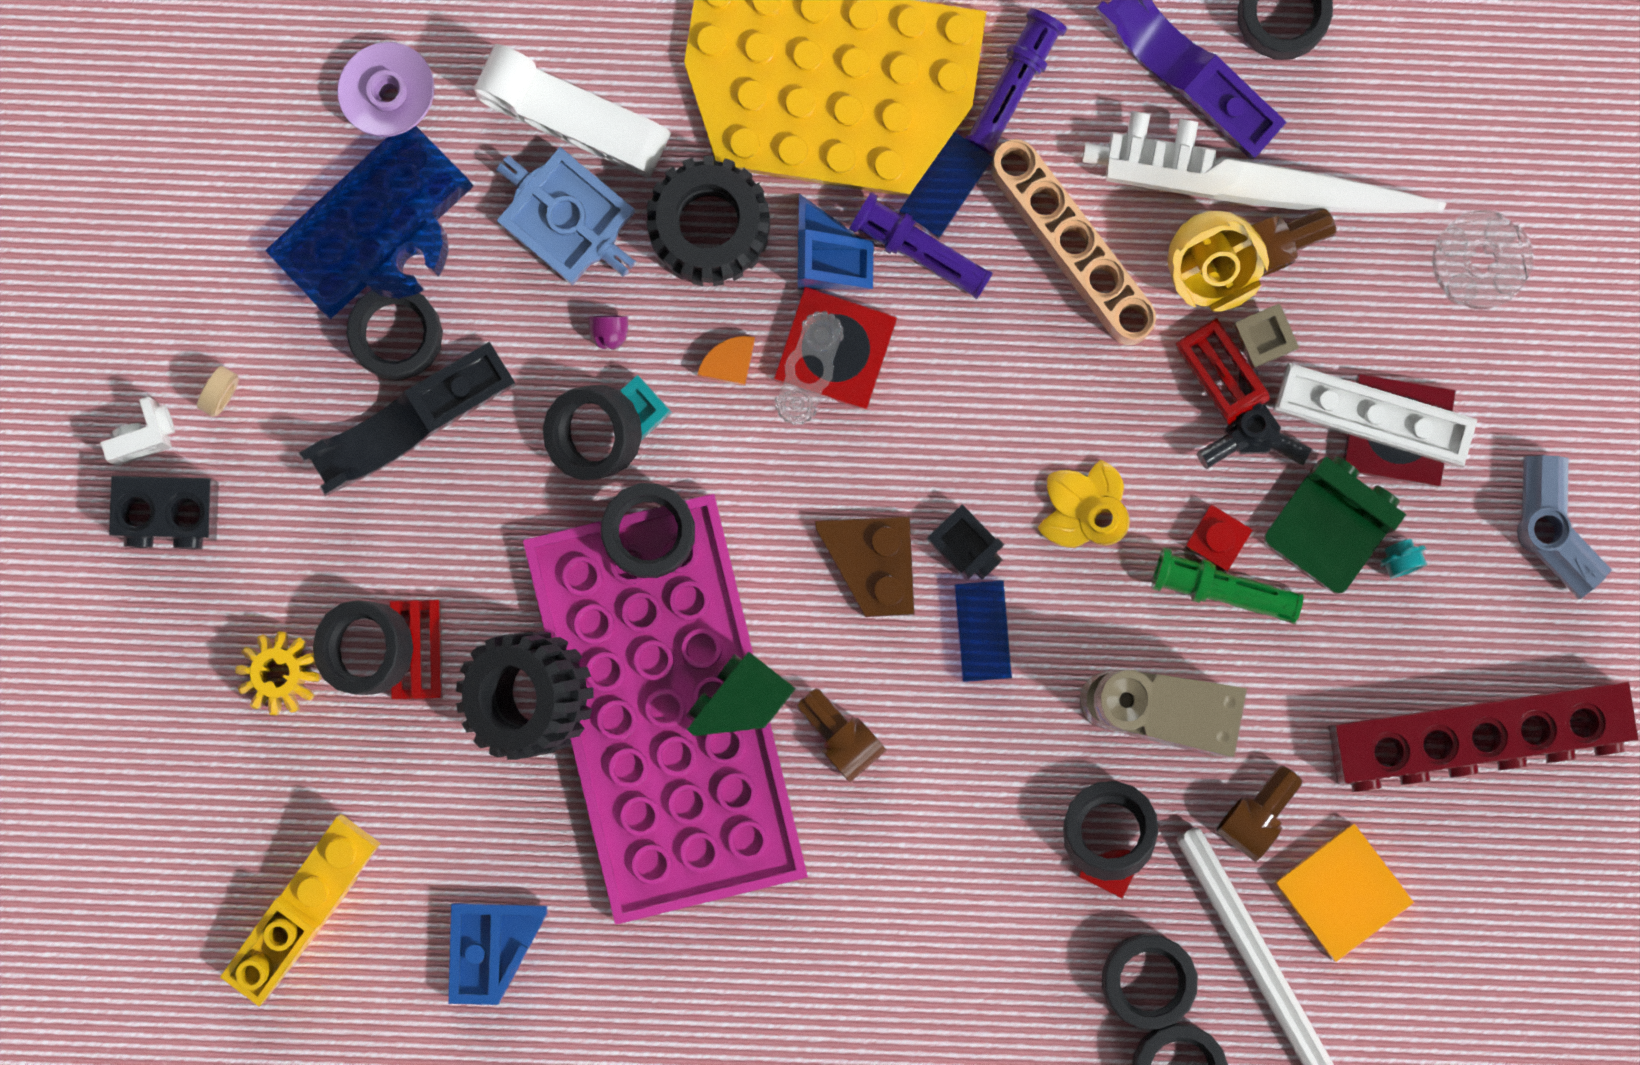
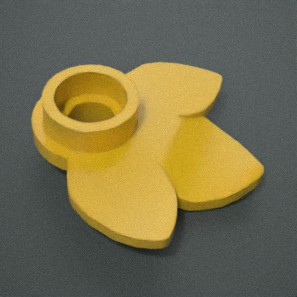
M1099 460L1090 470L1088 477L1071 470H1059L1048 475V494L1053 506L1057 510L1045 518L1038 526L1039 531L1046 539L1061 547L1076 548L1088 541L1097 545H1112L1126 535L1130 525V517L1126 507L1121 502L1124 483L1119 472L1113 466L1103 460ZM1103 512L1111 513L1113 520L1109 526L1102 528L1096 525V518L1099 514Z

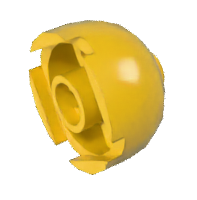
M1207 211L1193 216L1182 224L1170 242L1167 256L1172 283L1177 293L1185 302L1197 308L1195 305L1197 304L1199 306H1209L1211 311L1221 312L1240 306L1254 296L1261 287L1259 280L1264 273V268L1268 271L1269 266L1266 246L1260 235L1244 218L1224 211Z

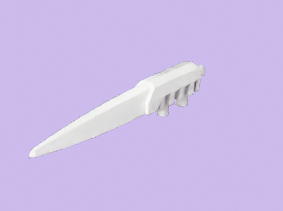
M1131 111L1127 135L1111 132L1109 147L1085 143L1082 160L1084 163L1106 166V181L1258 206L1310 211L1327 209L1329 212L1425 213L1442 211L1447 204L1446 202L1314 172L1225 156L1216 160L1215 149L1194 146L1199 122L1179 119L1175 143L1159 139H1149L1146 136L1150 114L1138 111Z

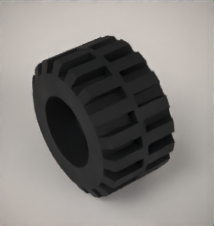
M703 156L704 161L694 162L693 158L684 160L683 166L676 170L674 167H671L665 172L666 178L662 183L657 181L652 190L653 197L651 200H648L646 210V223L650 242L662 265L665 268H670L673 271V275L679 279H690L692 284L703 286V282H713V286L724 285V280L733 278L735 281L743 277V272L747 268L752 269L758 263V257L761 252L765 251L768 243V233L770 232L768 202L765 200L764 191L760 183H755L752 179V174L747 169L743 168L740 170L735 167L734 161L725 158L724 162L715 161L714 156ZM716 196L729 202L736 211L738 218L736 232L727 242L720 246L712 248L698 247L688 242L681 233L679 226L680 214L687 204L699 197Z
M531 631L493 637L485 641L486 645L477 646L470 653L473 661L463 663L460 672L465 675V678L462 681H457L456 692L462 693V702L456 703L458 713H464L467 719L462 723V726L466 733L475 732L476 736L473 742L479 748L490 747L489 754L497 758L507 756V760H519L554 753L555 750L564 749L572 744L570 738L579 737L585 728L580 721L590 719L592 708L586 706L587 699L594 698L593 687L587 688L585 679L591 677L588 667L579 666L578 662L582 656L577 649L566 650L568 641L561 637L551 638V633ZM520 670L529 676L536 691V707L530 720L526 719L519 712L513 697L514 681Z

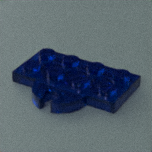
M415 126L405 133L386 137L265 251L330 320L365 287H368L380 296L396 299L416 295L424 291V288L414 275L403 273L404 264L412 256L423 255L427 268L436 276H440L447 260L449 247L447 233L438 219L471 190L474 185Z

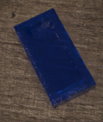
M954 132L899 210V214L903 216L908 213L913 216L912 219L916 221L915 225L940 240L994 157Z
M1004 580L954 584L962 683L1011 679Z

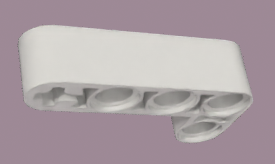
M500 44L494 45L474 87L477 98L490 108L633 173L648 178L652 176L671 135L668 129L652 120L537 69L535 63L530 58Z

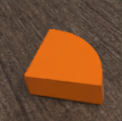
M734 337L716 345L703 359L698 370V377L746 386L755 337Z

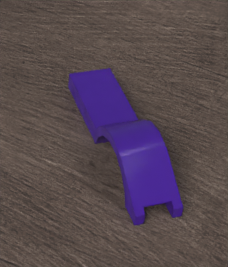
M1111 0L1109 4L1102 1L1095 8V11L1139 63L1169 87L1180 92L1249 159L1256 158L1287 123L1216 54L1196 45L1177 30L1158 10L1152 0Z

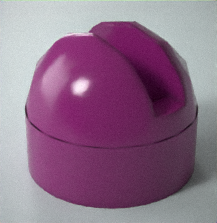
M589 316L591 340L597 347L602 349L609 348L614 350L620 347L627 338L628 316Z

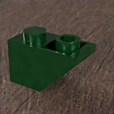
M749 651L743 659L734 654L717 675V678L723 682L721 687L712 698L703 693L686 714V717L692 721L687 731L696 737L765 729L796 688Z

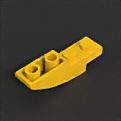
M340 814L337 816L283 893L271 904L220 978L260 1007L358 879L357 876L381 843L344 815Z

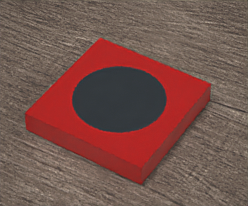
M805 287L774 381L867 411L898 317Z

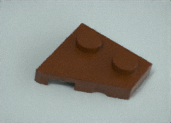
M910 516L815 521L819 537H821L865 618L915 615Z

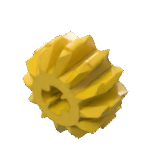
M279 631L275 637L274 648L270 639L264 634L257 637L261 653L250 647H244L242 654L253 662L251 667L244 665L236 666L235 673L244 676L250 675L251 680L242 683L238 687V691L240 694H248L257 690L250 703L253 709H260L268 700L269 714L278 716L283 700L286 708L291 713L299 711V703L295 697L296 694L306 700L314 698L315 694L312 690L305 687L304 684L306 680L319 682L321 674L306 672V667L315 664L314 653L299 657L306 646L304 639L297 638L288 648V634ZM274 662L289 668V676L283 675V678L287 679L283 685L279 682L268 680L267 673L268 671L274 672L270 668Z

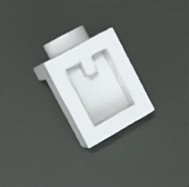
M149 396L139 399L147 427L141 428L140 423H134L113 430V438L100 442L106 461L119 466L172 448L168 435L175 433V429L166 405L159 406L157 401Z

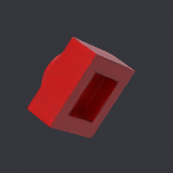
M1211 504L1184 547L1202 559L1211 561L1212 564L1223 572H1228L1253 530Z

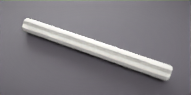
M1195 827L1182 833L1177 838L1178 846L1302 1065H1334L1202 830Z

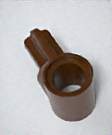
M1321 209L1287 224L1282 218L1278 219L1277 216L1251 225L1263 240L1269 258L1268 271L1264 268L1262 277L1295 263V259L1298 258V250L1334 236L1337 231L1335 221L1327 209Z
M815 688L811 690L797 704L798 710L826 740L821 746V751L850 783L887 751L858 717H853L848 722L820 689Z
M1279 766L1253 800L1247 796L1245 798L1241 797L1218 825L1216 832L1251 860L1257 862L1279 836L1282 830L1280 826L1282 823L1277 817L1302 786V779L1288 767Z

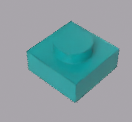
M639 375L635 376L620 390L633 403L640 417L641 441L672 413Z

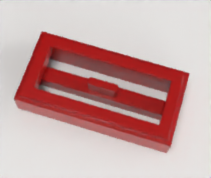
M1215 318L1175 343L1176 349L1228 425L1236 421V416L1239 414H1245L1253 410V406L1259 402L1262 405L1270 400L1268 391L1218 318ZM1214 334L1253 392L1245 396L1206 337ZM1193 345H1198L1236 401L1235 403L1229 405L1191 349Z
M441 600L390 601V607L401 616L402 611H410V631L414 649L411 659V689H403L402 678L398 684L391 688V699L443 698ZM420 611H429L431 689H422Z

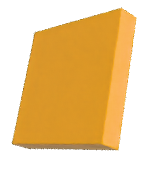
M1351 823L1274 882L1334 962L1339 961L1414 903L1355 823Z

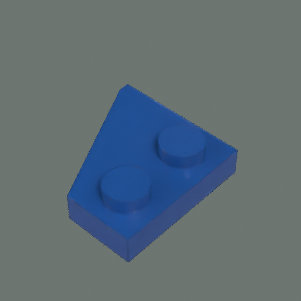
M452 903L448 1004L499 1005L548 914V905Z

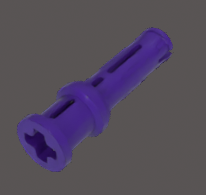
M1030 8L1027 12L1026 17L1029 21L1016 44L1009 45L1006 51V58L1009 62L992 93L989 95L972 130L965 138L968 143L989 154L994 152L995 145L1011 116L1014 114L1033 76L1040 75L1041 72L1045 71L1048 65L1045 59L1057 37L1064 36L1068 29L1056 18L1034 8Z
M871 191L849 230L854 233L859 230L882 243L884 251L889 254L892 252L896 255L900 251L933 273L971 294L977 300L993 272L984 269L951 247L946 246L913 226L916 222L912 219L913 216L908 213L903 216L877 201L878 195Z

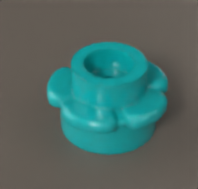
M1412 539L1398 542L1384 549L1387 557L1380 562V566L1386 567L1390 579L1407 575L1427 566L1423 552L1427 549L1424 545L1414 546Z

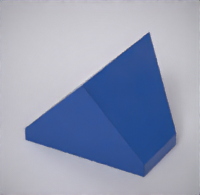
M799 193L798 289H804L805 287L827 290L873 289L874 241L862 239Z

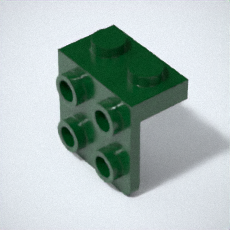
M1325 456L1315 463L1266 531L1264 541L1267 546L1335 594H1340L1348 589L1386 534L1395 531L1407 514L1397 508L1400 501L1392 493L1378 485L1372 490L1358 480L1357 477L1360 472L1349 462L1338 456L1333 461Z

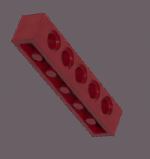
M1629 681L1328 726L1337 784L1351 783L1352 792L1382 788L1380 779L1395 776L1400 777L1401 785L1430 781L1429 771L1448 769L1449 778L1479 774L1478 764L1497 761L1498 771L1527 767L1526 757L1545 754L1546 763L1576 759L1575 750L1594 747L1595 756L1625 752L1624 742L1639 740ZM1578 709L1584 711L1590 719V729L1583 737L1575 735L1570 727L1571 716ZM1530 716L1537 719L1542 727L1541 738L1533 745L1526 742L1521 734L1522 724ZM1480 724L1487 725L1494 735L1492 746L1485 752L1478 750L1472 740L1473 731ZM1431 731L1440 733L1445 740V751L1437 759L1429 757L1423 746L1425 737ZM1383 738L1391 740L1397 748L1395 761L1387 767L1377 761L1374 753L1376 744Z

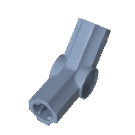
M1547 455L1523 457L1522 520L1518 525V540L1523 548L1530 553H1535L1577 599H1582L1594 590L1612 569L1571 527V522L1567 517L1569 458ZM1539 518L1547 519L1554 527V538L1549 544L1542 543L1535 536L1534 526Z

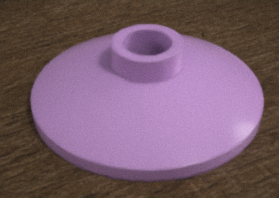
M381 42L360 50L347 62L341 72L337 92L340 108L347 120L355 128L368 135L391 137L407 132L425 117L431 107L435 87L431 69L417 51L404 44ZM397 89L398 94L395 99L390 102L383 101V94L387 90Z

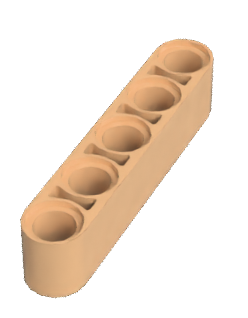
M1019 139L1002 143L996 150L991 165V175L997 186L1109 334L1118 343L1124 345H1136L1142 342L1153 330L1156 322V312L1150 301L1035 149L1029 143ZM1008 155H1018L1025 160L1027 171L1020 176H1011L1003 170L1001 160ZM1038 193L1048 194L1056 202V211L1050 215L1038 214L1033 210L1030 199ZM1066 232L1079 233L1085 241V250L1079 254L1067 253L1060 244V236ZM1097 270L1108 272L1115 281L1114 290L1109 293L1095 291L1090 284V274ZM1125 309L1138 311L1144 319L1143 330L1133 333L1126 331L1119 322L1120 312Z

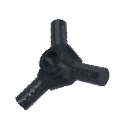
M1252 369L1258 377V370ZM1238 372L1239 387L1247 396L1253 391L1240 372ZM1259 402L1253 406V410L1236 416V421L1227 425L1224 431L1226 435L1198 451L1197 457L1203 467L1208 469L1236 451L1239 454H1268L1272 450L1304 466L1312 448L1280 433L1281 427L1266 405H1261Z

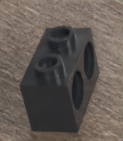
M111 476L109 536L124 539L123 547L148 549L153 548L154 540H173L174 549L201 550L203 549V541H217L219 482L211 478ZM146 500L151 509L150 517L145 524L133 526L129 520V510L135 502ZM195 501L200 508L199 520L193 526L184 528L178 521V511L184 503Z

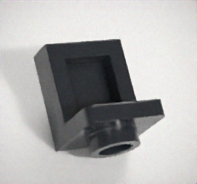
M963 504L926 539L966 581L974 574L983 580L1003 561L997 552L1005 544L999 538L996 539Z

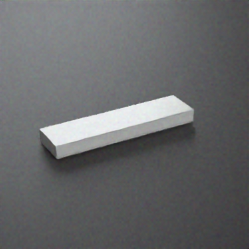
M1291 363L1286 366L1273 410L1276 413L1460 468L1465 466L1478 420Z

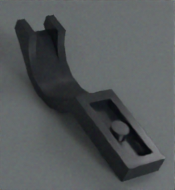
M489 341L405 390L397 399L372 417L339 435L328 439H321L299 452V456L304 463L311 460L324 481L320 489L324 496H327L394 462L421 444L429 436L513 388L515 381Z

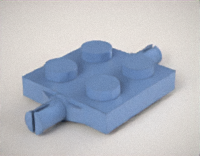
M561 147L557 149L545 165L531 173L516 162L512 156L508 155L503 159L504 163L517 174H514L502 163L499 164L496 171L518 189L516 190L513 202L497 219L500 226L572 286L590 265L600 261L601 258L620 273L622 277L629 271L616 257L632 269L636 260H633L614 244L619 231L635 213V209Z

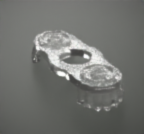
M823 311L807 316V320L802 322L803 330L796 350L786 360V377L779 396L775 397V409L779 411L778 416L783 418L786 423L803 425L805 422L811 421L812 417L817 413L816 408L823 389L832 380L833 360L840 341L844 338L842 333L844 330L843 326L840 325V320L838 318L835 319V315L832 313L828 315V312ZM804 356H814L823 364V375L816 383H803L795 374V365Z

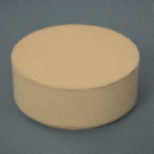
M224 366L217 368L204 386L197 402V408L212 417L219 415L237 388L238 375Z

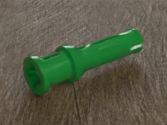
M1165 547L1162 549L1157 560L1151 584L1152 590L1160 591L1162 588L1190 595L1191 601L1200 603V601L1205 602L1206 599H1210L1258 614L1278 618L1291 624H1296L1304 600V595L1301 593L1286 591L1268 584L1216 570V566L1209 560L1203 559L1200 563L1172 555V550Z

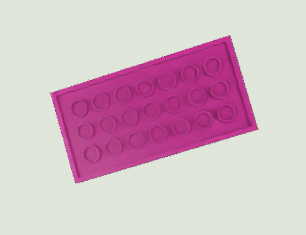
M714 494L685 500L695 522V543L688 559L674 572L659 578H638L622 571L607 555L601 539V521L523 540L544 631L551 633V638L561 637L568 641L566 650L577 649L582 656L578 662L579 666L588 667L591 677L585 679L587 688L593 687L594 698L587 699L586 706L592 708L590 719L581 720L580 723L585 729L579 737L570 739L615 925L808 878L771 724L769 723L765 729L696 737L687 731L692 721L686 717V714L703 693L712 698L721 687L723 682L717 678V675L731 657L736 654L743 659L748 651L753 654ZM665 506L624 515L619 525V537L623 547L632 556L641 560H655L665 556L673 548L677 539L678 525L674 515Z

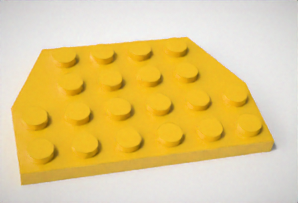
M694 0L684 65L715 161L724 162L726 158L734 161L735 167L742 170L745 168L754 174L910 197L949 139L972 110L987 11L917 0Z

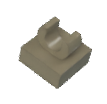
M1280 303L1233 324V328L1252 369L1299 349V345Z

